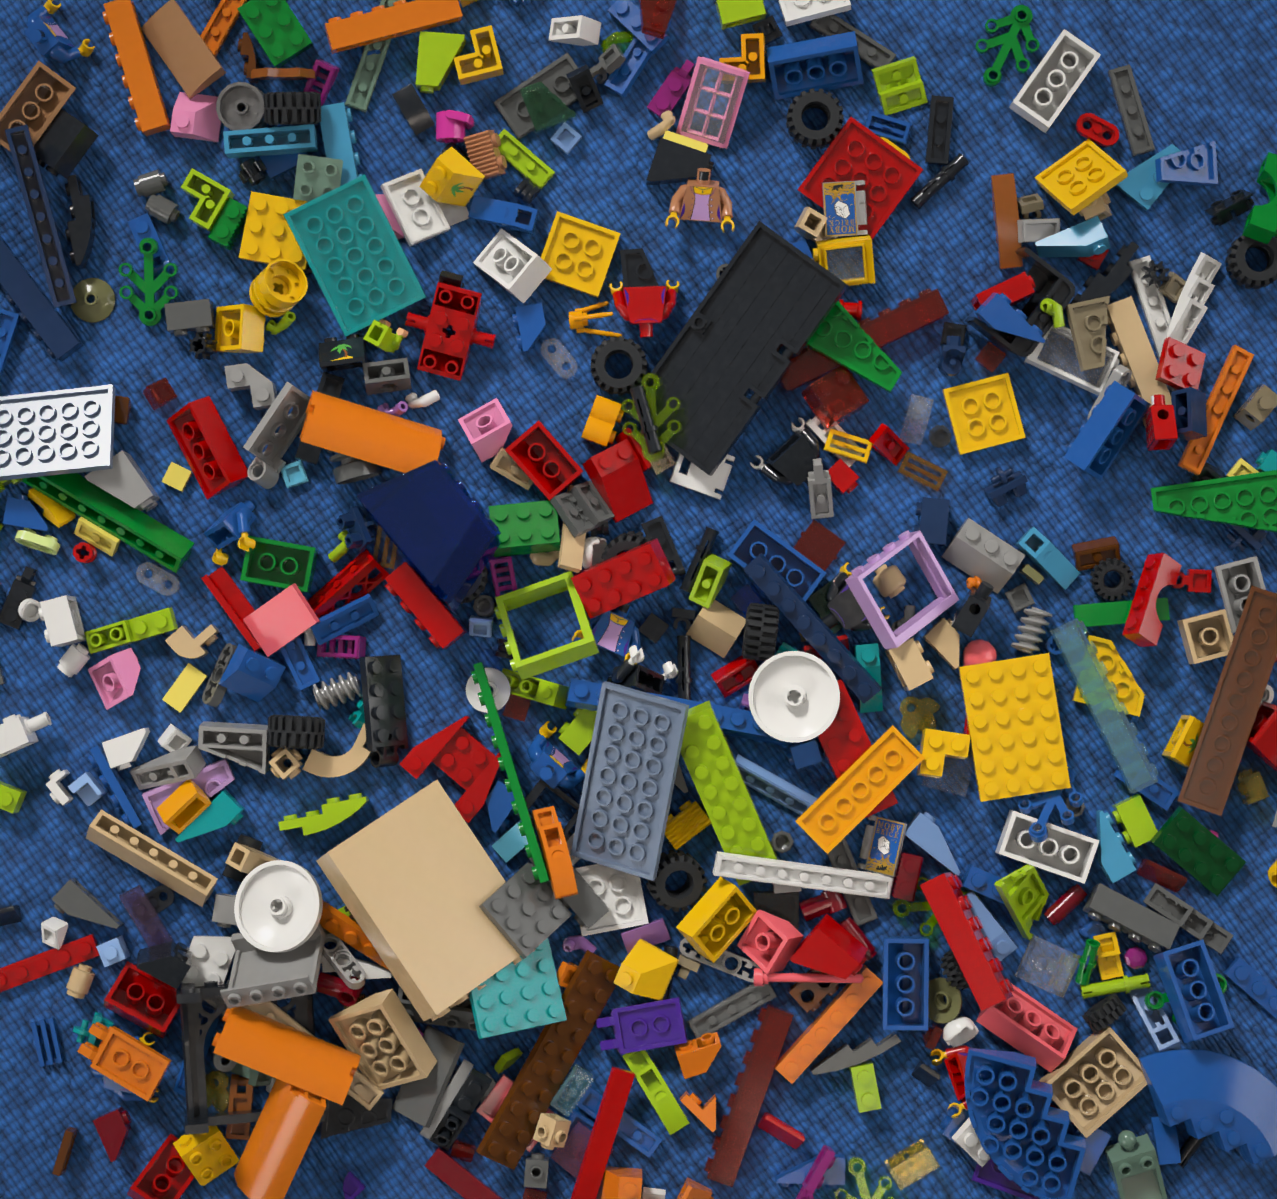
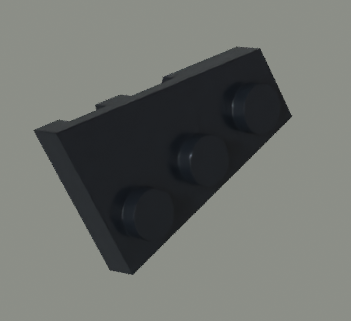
M643 248L620 250L623 287L659 286Z
M347 1094L343 1105L326 1099V1122H322L321 1139L391 1122L393 1098L381 1097L370 1111L349 1094Z

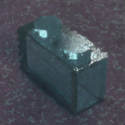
M576 1063L551 1100L550 1105L565 1116H570V1113L575 1109V1105H578V1101H581L583 1094H586L588 1086H591V1083L594 1082L593 1074Z

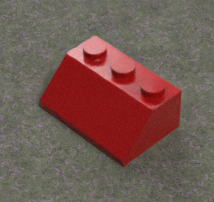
M539 420L505 449L508 455L549 501L567 489L584 472Z
M128 961L104 999L105 1008L162 1039L180 1010V1004H177V989L141 971L136 965Z

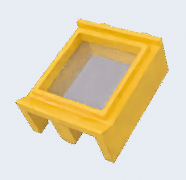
M870 235L815 241L816 248H812L814 261L849 286L876 283Z

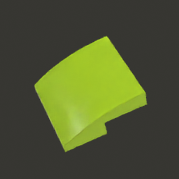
M914 56L871 69L884 115L887 116L928 103L924 84L920 78L917 61Z

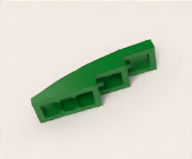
M1157 598L1156 611L1160 621L1170 620L1168 598ZM1133 600L1073 605L1075 628L1125 624Z

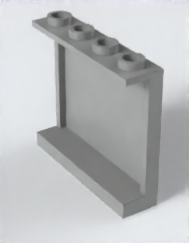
M320 922L313 935L303 945L282 953L258 949L251 945L241 933L232 934L231 942L236 952L228 989L220 990L227 1008L315 994L325 941V933Z

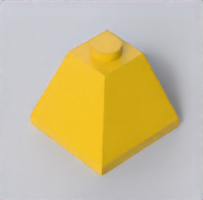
M639 939L622 962L614 984L632 994L662 1000L679 959L647 941Z

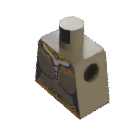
M1260 384L1233 417L1250 431L1253 430L1277 406V394L1265 384Z

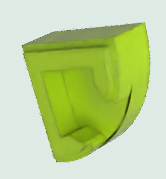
M514 1048L501 1055L495 1064V1071L500 1074L509 1068L523 1054L521 1050Z

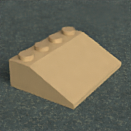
M393 988L375 993L328 1019L346 1049L361 1055L358 1064L361 1073L382 1090L427 1078L437 1063L435 1056Z
M1109 1025L1100 1031L1093 1032L1068 1054L1058 1067L1051 1073L1048 1072L1039 1080L1052 1084V1101L1059 1109L1069 1112V1120L1085 1138L1089 1137L1147 1085L1139 1059Z

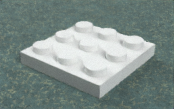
M600 864L575 868L610 909L589 929L586 925L580 926L582 936L649 924L640 877Z

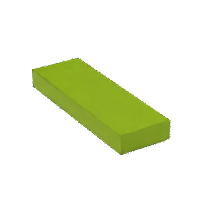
M503 129L499 134L501 146H499L500 154L523 176L531 179V183L542 189L555 172L507 130Z

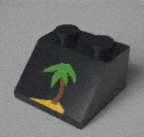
M352 334L346 336L344 340H337V337L325 338L323 343H319L320 368L324 372L360 368L363 367L362 363H369L364 337H360L359 334Z

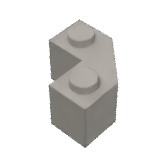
M247 363L224 366L227 388L231 392L251 389L253 408L256 410L270 408L277 397L276 385Z

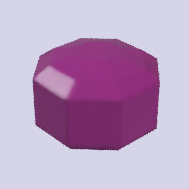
M1137 946L1128 948L1124 954L1126 965L1134 969L1144 967L1148 960L1146 952Z

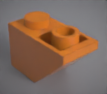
M717 1032L706 1033L699 1038L688 1040L687 1043L674 1045L684 1079L707 1072L721 1048Z

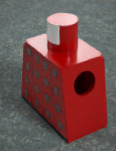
M1165 395L1151 396L1152 406L1149 407L1145 414L1147 451L1169 450L1178 439L1174 406L1165 405Z

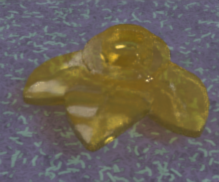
M911 696L904 698L900 703V712L903 715L900 725L904 734L913 739L918 729L920 731H923L925 728L936 730V721L933 713L940 709L939 704L931 698L920 700ZM910 703L915 706L913 712L907 710V705Z
M216 1070L205 1074L207 1108L213 1105L219 1113H222L229 1104V1093L227 1091L229 1080L224 1072ZM215 1078L219 1081L218 1086L214 1083Z

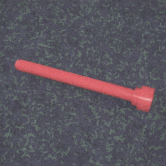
M754 968V986L763 987L764 984L769 982L862 983L864 980L861 974H856L855 976L850 974L845 980L822 973L766 974L761 968Z

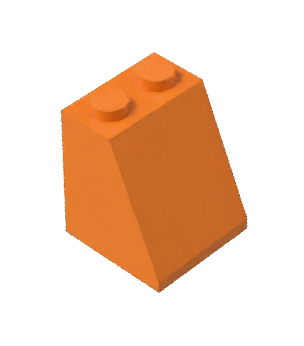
M606 1166L596 1199H641L642 1169Z

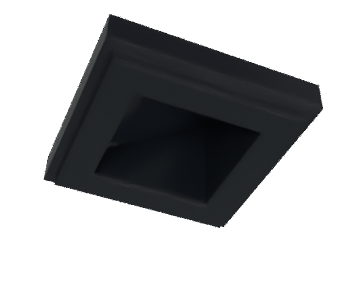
M1206 462L1200 475L1194 474L1191 479L1197 482L1223 478L1225 473Z

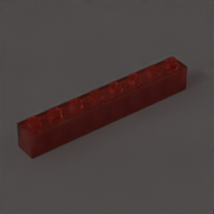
M928 288L918 294L919 298L913 301L910 298L898 303V308L891 311L889 307L879 312V317L873 320L868 317L858 322V324L874 340V343L881 348L946 317L949 311L938 289L931 291ZM808 346L798 356L789 359L793 364L780 380V383L785 393H788L842 367V365L816 350L810 349Z
M768 1003L765 1008L761 1007L757 1018L760 1021L758 1030L753 1029L750 1037V1042L753 1043L751 1050H746L742 1060L745 1067L743 1072H738L734 1085H737L735 1094H730L727 1106L730 1107L727 1115L723 1114L719 1128H722L720 1137L715 1136L711 1149L715 1150L713 1157H708L704 1167V1171H707L706 1176L708 1179L733 1187L794 1016L793 1012Z

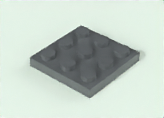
M529 862L521 867L479 906L523 959L531 954L572 915L560 899H555L554 892L547 883L541 884L539 879H534L532 866Z

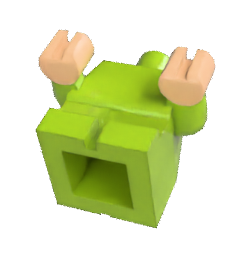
M381 319L379 322L373 320L363 339L385 352L394 353L395 350L399 349L402 339L408 336V331L398 328L397 333L394 334L392 333L393 329L390 328V322L385 319Z

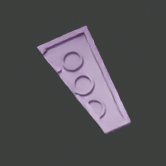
M225 758L203 767L198 776L191 780L210 798L232 782L235 777ZM185 781L161 785L142 794L160 836L170 827L163 822L156 808Z

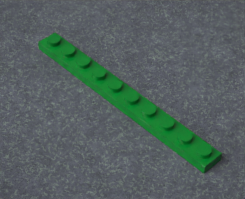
M480 662L473 665L475 670L471 671L474 684L479 683L481 692L478 693L481 706L486 705L488 714L484 715L488 728L492 727L495 734L491 736L494 749L499 748L501 757L498 758L501 771L506 770L508 779L504 780L508 793L512 792L515 801H511L514 814L520 815L521 823H518L521 836L526 835L528 844L524 846L528 859L533 858L535 864L534 867H531L534 879H539L540 883L543 884L549 882L550 879L483 663Z

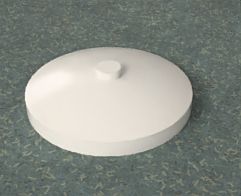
M800 651L783 652L767 659L755 672L749 687V707L756 723L768 735L785 742H804L822 734L835 719L840 704L839 685L832 670L818 657Z
M283 860L266 862L253 869L242 881L237 891L234 905L236 923L243 937L254 947L273 953L288 952L303 945L317 929L323 910L322 893L314 876L304 867Z

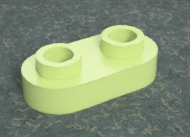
M29 528L18 530L14 539L23 546L52 555H57L60 548L57 538L51 535H37L35 531Z

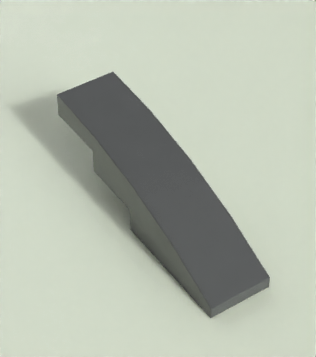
M1156 883L1143 901L1167 919L1180 925L1182 929L1197 939H1203L1206 945L1221 955L1234 937L1233 934Z
M893 1031L876 1044L871 1037L853 1049L846 1042L812 1066L810 1070L813 1075L851 1067L885 1052L901 1042V1040Z

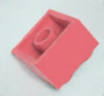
M757 910L737 946L766 974H771L784 970L804 935L789 921L765 911Z

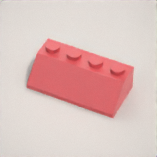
M1012 984L1014 991L1011 993L1013 997L980 1011L976 1022L1024 1055L1035 1057L1036 1063L1051 1073L1065 1060L1077 1028Z

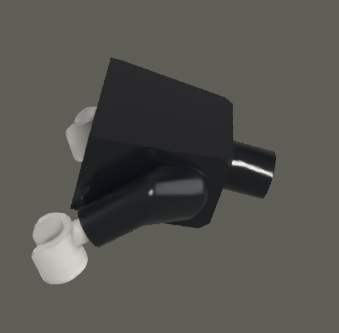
M798 418V421L802 424L801 427H795L791 422V428L795 433L765 460L768 464L765 465L763 458L756 455L761 460L760 465L754 466L751 462L750 465L756 470L761 469V473L775 483L787 486L793 483L799 486L805 482L808 486V472L814 471L813 459H819L820 451L818 440L808 428H804L805 421L803 418Z
M636 645L629 648L631 658L626 659L621 666L614 667L612 676L608 677L607 682L662 695L663 685L667 682L666 679L674 678L678 674L676 665L672 664L671 661L664 663L662 666L664 673L661 675L642 665L634 664L644 660V653L642 648L637 650Z

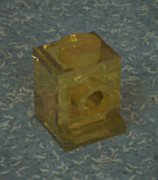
M1250 768L1238 773L1240 783H1237L1241 795L1246 797L1242 800L1243 804L1249 805L1270 797L1259 771H1252Z

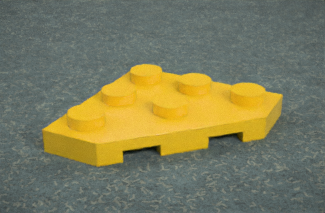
M1088 635L1072 701L1140 717L1145 694L1136 683L1124 660L1120 657L1112 640Z

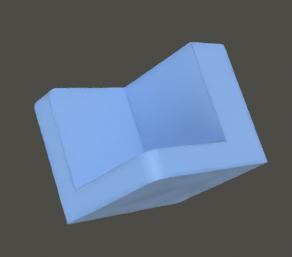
M85 772L68 786L73 794L77 793L87 806H91L106 794V791L90 772Z

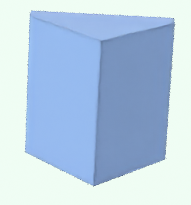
M470 616L469 635L492 636L493 617Z

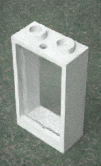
M1052 325L1043 337L1046 341L1039 343L1032 354L1026 356L1024 361L1095 395H1099L1108 380L1111 370L1113 371L1120 363V359L1117 358L1120 352L1106 346L1105 366L1081 372L1071 330L1064 326L1054 328Z

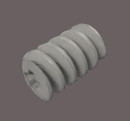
M1031 607V609H1024L1023 611L1028 617H1021L1020 619L1025 626L1017 627L1022 634L1014 635V638L1019 643H1011V646L1020 652L1034 655L1032 651H1040V648L1035 643L1043 642L1038 635L1046 634V631L1041 626L1050 624L1044 618L1052 617V614Z
M347 672L346 680L341 675H338L337 683L333 678H330L329 686L324 681H321V689L316 684H313L314 696L320 710L321 705L328 710L330 702L334 707L338 706V699L345 704L347 696L353 701L355 700V693L360 698L363 697L362 687L357 674L353 677L350 672Z

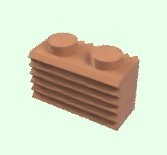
M486 130L464 137L470 163L485 176L483 181L506 174L507 162L505 157L500 154L499 146H501V140L494 130Z

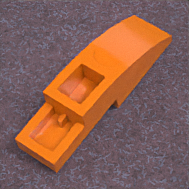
M554 806L533 810L532 818L544 854L543 859L555 899L578 894L569 850Z

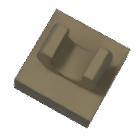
M1038 193L1017 198L1018 209L1025 220L1029 219L1028 215L1030 212H1035L1037 218L1041 217L1040 210L1044 209V203Z
M679 953L677 959H679L678 964L681 967L677 975L686 980L690 970L697 973L701 965L700 962Z

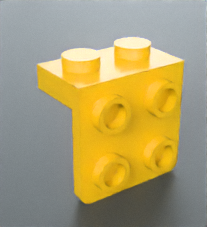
M217 1125L208 1126L209 1133L182 1135L173 1143L179 1155L201 1186H205L239 1161V1158Z

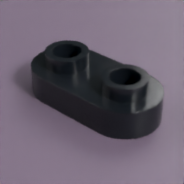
M165 885L156 887L134 902L132 906L133 915L142 921L154 917L173 904L175 892ZM162 892L167 893V900L161 899L160 895ZM143 904L149 907L147 913H144L141 909Z

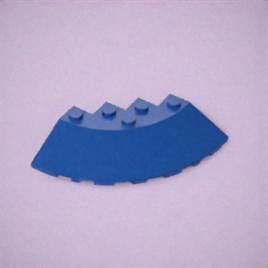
M969 1048L965 1064V1099L971 1124L985 1152L998 1166V1169L1026 1193H1031L1040 1199H1072L1086 1151L1085 1138L1067 1134L1070 1122L1069 1112L1050 1107L1053 1096L1052 1084L1033 1080L1036 1071V1058L1010 1051Z
M1184 1048L1155 1052L1138 1058L1160 1122L1171 1127L1184 1121L1189 1135L1196 1139H1201L1212 1134L1216 1147L1225 1152L1239 1147L1243 1159L1252 1164H1257L1277 1154V1087L1255 1068L1225 1054L1204 1049Z

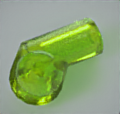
M629 31L612 33L601 43L603 53L613 43H631L633 35Z

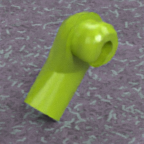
M1050 298L1043 299L1040 303V309L1052 316L1054 328L1065 326L1062 306Z
M288 311L278 323L270 320L265 329L270 331V334L277 335L294 322L296 315Z
M343 530L338 535V539L342 542L328 554L329 559L334 563L349 550L345 544V537L347 534H350L348 530Z

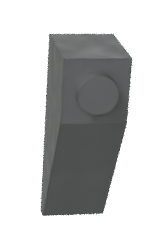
M75 878L70 879L51 899L55 902L54 907L62 914L66 913L70 916L115 929L120 928L124 924Z

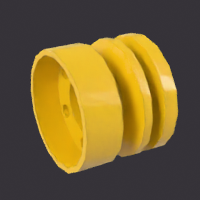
M287 259L274 260L251 282L249 288L250 300L260 313L268 317L283 316L306 295L308 288L307 277L296 263Z

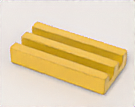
M830 428L823 451L867 464L872 444L866 439ZM836 435L867 445V449L832 439V437ZM830 443L863 453L865 455L864 457H861L839 449L830 447Z

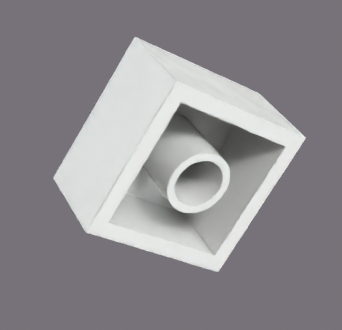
M65 595L40 602L41 608L38 611L41 621H45L47 630H44L47 643H50L53 647H63L86 641L76 597Z

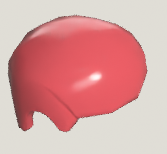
M985 640L971 641L963 651V666L997 660L995 648Z

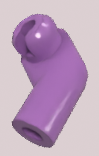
M400 401L394 407L389 408V405L384 403L378 406L377 410L399 417L408 410V404Z
M582 935L569 936L564 939L562 944L566 952L582 949L585 953L587 950L594 953L597 949Z

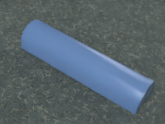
M738 754L735 761L747 786L799 815H802L817 800L813 795Z

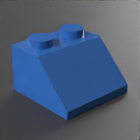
M238 644L219 685L259 702L276 688L286 667L265 655Z

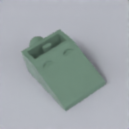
M1130 1130L1122 1131L1118 1136L1119 1143L1107 1146L1104 1149L1119 1199H1167L1156 1150L1149 1136L1144 1134L1136 1137Z

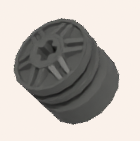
M327 450L328 453H337L331 450ZM339 453L329 458L331 462H341V466L332 470L336 485L353 483L382 474L380 465Z

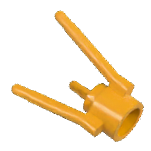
M608 301L584 308H577L575 311L569 312L570 330L576 329L577 333L622 337L620 333L584 328V326H588V319L613 315V312L587 314L588 311L607 306L609 304Z

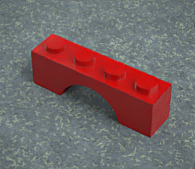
M1165 553L1147 555L1122 635L1139 647L1157 646L1163 627L1156 611L1157 596L1163 587L1176 585L1182 566Z

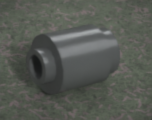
M159 169L139 175L137 179L133 180L139 197H148L152 194L166 191L165 186L169 185L165 173H160Z
M152 194L145 206V210L149 212V215L167 225L171 222L175 223L180 215L179 205L161 195L156 196Z
M213 1053V1062L219 1071L228 1072L235 1067L236 1062L229 1060L228 1062L221 1063L223 1057Z

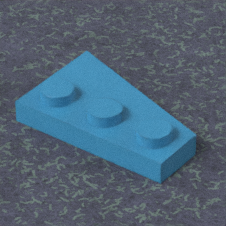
M1171 144L1127 172L1128 177L1115 187L1147 211L1169 184L1156 181L1155 160L1180 152L1181 150Z

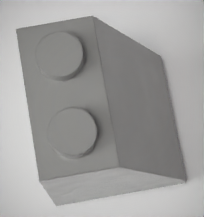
M124 451L113 456V469L92 471L85 476L91 483L140 511H150L158 505L156 501L161 499L133 457Z

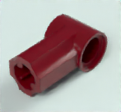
M822 891L820 895L800 902L799 906L805 921H809L826 913L832 914L845 909L847 904L842 893Z
M320 973L317 981V992L336 997L342 1005L347 1007L356 1004L365 987L350 989L341 978L326 973ZM351 976V979L359 980V978Z

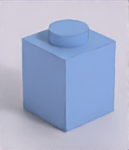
M122 935L96 946L104 967L130 957Z

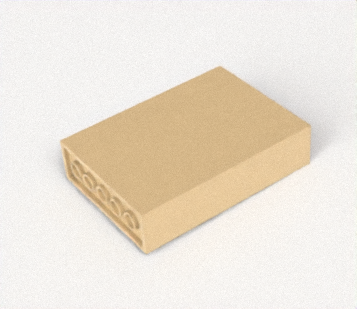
M435 780L316 860L423 1021L430 1018L432 1021L441 1018L451 1011L450 1008L468 999V993L476 987L478 990L482 989L486 984L483 986L478 985L509 963L513 962L515 965L522 960L518 952L479 907L506 881L438 780Z

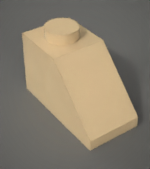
M941 618L923 638L952 669H957L959 667L960 634L956 631L957 629L952 627L953 621L950 618L948 620Z

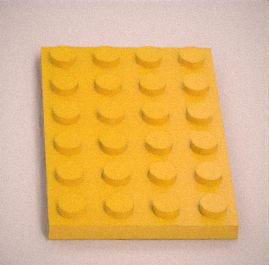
M1049 653L959 667L980 802L1071 788Z

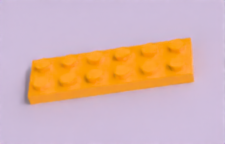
M892 725L795 822L828 854L925 757Z

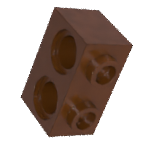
M810 969V970L807 972V973H822V974H827V973H823V972H820V971H817V970H814V969ZM796 982L788 989V992L806 1012L810 1010L814 1012L822 1005L821 999L827 994L829 996L833 995L839 989V983H828L825 986H821L818 983ZM804 990H811L813 992V998L810 1001H803L801 999V993Z

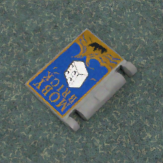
M865 180L822 183L824 216L828 218L824 224L825 237L868 235V230L858 231V225H867L866 191H856V186L865 185Z
M871 815L868 819L875 821V825L866 824L859 858L867 859L866 865L858 863L857 868L896 877L907 824Z

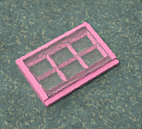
M698 56L676 133L727 149L750 72Z

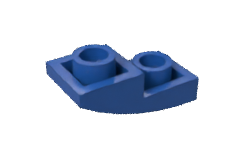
M1159 1116L1150 1117L1152 1140L1155 1142L1159 1165L1181 1163L1176 1125L1169 1127L1160 1122Z

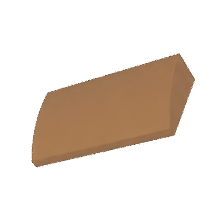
M170 0L163 5L141 28L190 99L226 74L224 68L175 0Z

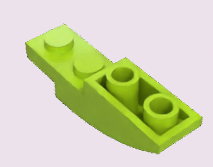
M169 607L86 631L84 634L89 652L93 654L176 630L178 626L173 608Z
M362 793L348 795L349 800L340 801V797L326 799L327 804L321 805L322 814L319 813V810L305 812L306 817L297 818V814L283 816L284 821L278 822L279 830L302 827L304 836L326 830L351 817L369 801L368 796L362 797Z
M646 1050L623 1055V1059L630 1070L635 1073L634 1077L670 1136L690 1124Z

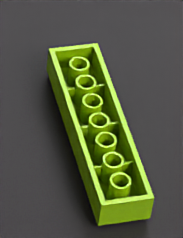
M710 701L690 708L684 731L681 755L725 853L778 860ZM736 879L739 886L750 882V880Z

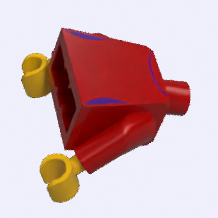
M667 280L666 286L623 287V283L620 281V287L617 289L612 287V283L610 284L615 308L623 320L630 321V325L639 324L640 337H653V324H660L662 320L667 319L676 305L679 281H677L676 286H670L669 280Z
M965 1045L948 1048L945 1052H942L940 1049H933L930 1053V1056L938 1055L940 1059L932 1060V1065L934 1066L940 1065L943 1059H945L944 1061L957 1100H962V1103H951L947 1110L951 1107L958 1109V1113L952 1115L951 1118H957L964 1109L968 1110L965 1099L964 1078L965 1064L970 1047Z

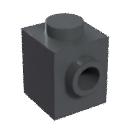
M531 1153V1156L526 1157L524 1187L547 1188L549 1157H545V1154Z

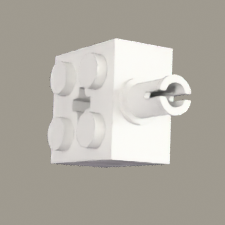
M43 712L31 719L29 717H21L20 714H14L2 719L3 724L0 725V758L38 742L35 731L52 725L49 714Z

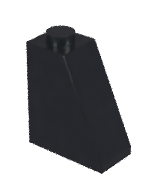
M660 138L646 184L651 186L687 182L688 179H697V170L699 168H707L712 171L714 162H711L712 155Z

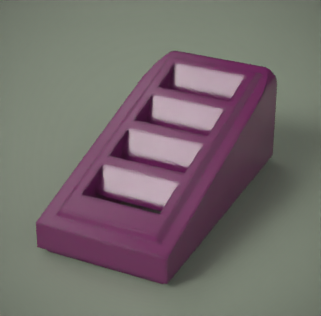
M316 59L312 68L315 71V79H308L303 92H317L321 94V106H323L340 68L324 60ZM321 68L329 71V75L320 72ZM317 76L322 79H325L326 83L324 84L320 81H317ZM313 85L322 88V93L313 89Z
M511 556L489 557L496 597L501 596L499 591L517 590ZM508 562V566L497 568L494 566V564ZM507 571L510 573V575L496 576V573ZM511 580L512 584L498 586L499 582Z
M339 635L330 640L329 652H326V642L320 646L317 644V657L346 659L365 657L366 637ZM336 640H339L338 653H335ZM345 641H348L347 653H345Z

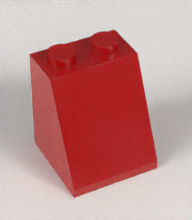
M1263 701L1258 709L1246 746L1276 771L1277 705Z
M826 914L799 944L790 960L793 963L846 980L850 974L855 976L863 967V963L867 960L865 954L868 948Z

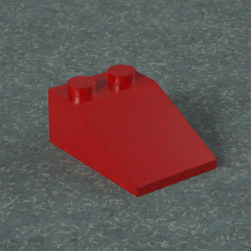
M628 439L590 457L582 464L593 485L614 514L613 521L615 523L653 504L639 459Z
M170 1133L127 1193L128 1196L133 1199L181 1198L195 1177L173 1145L178 1140L177 1137Z

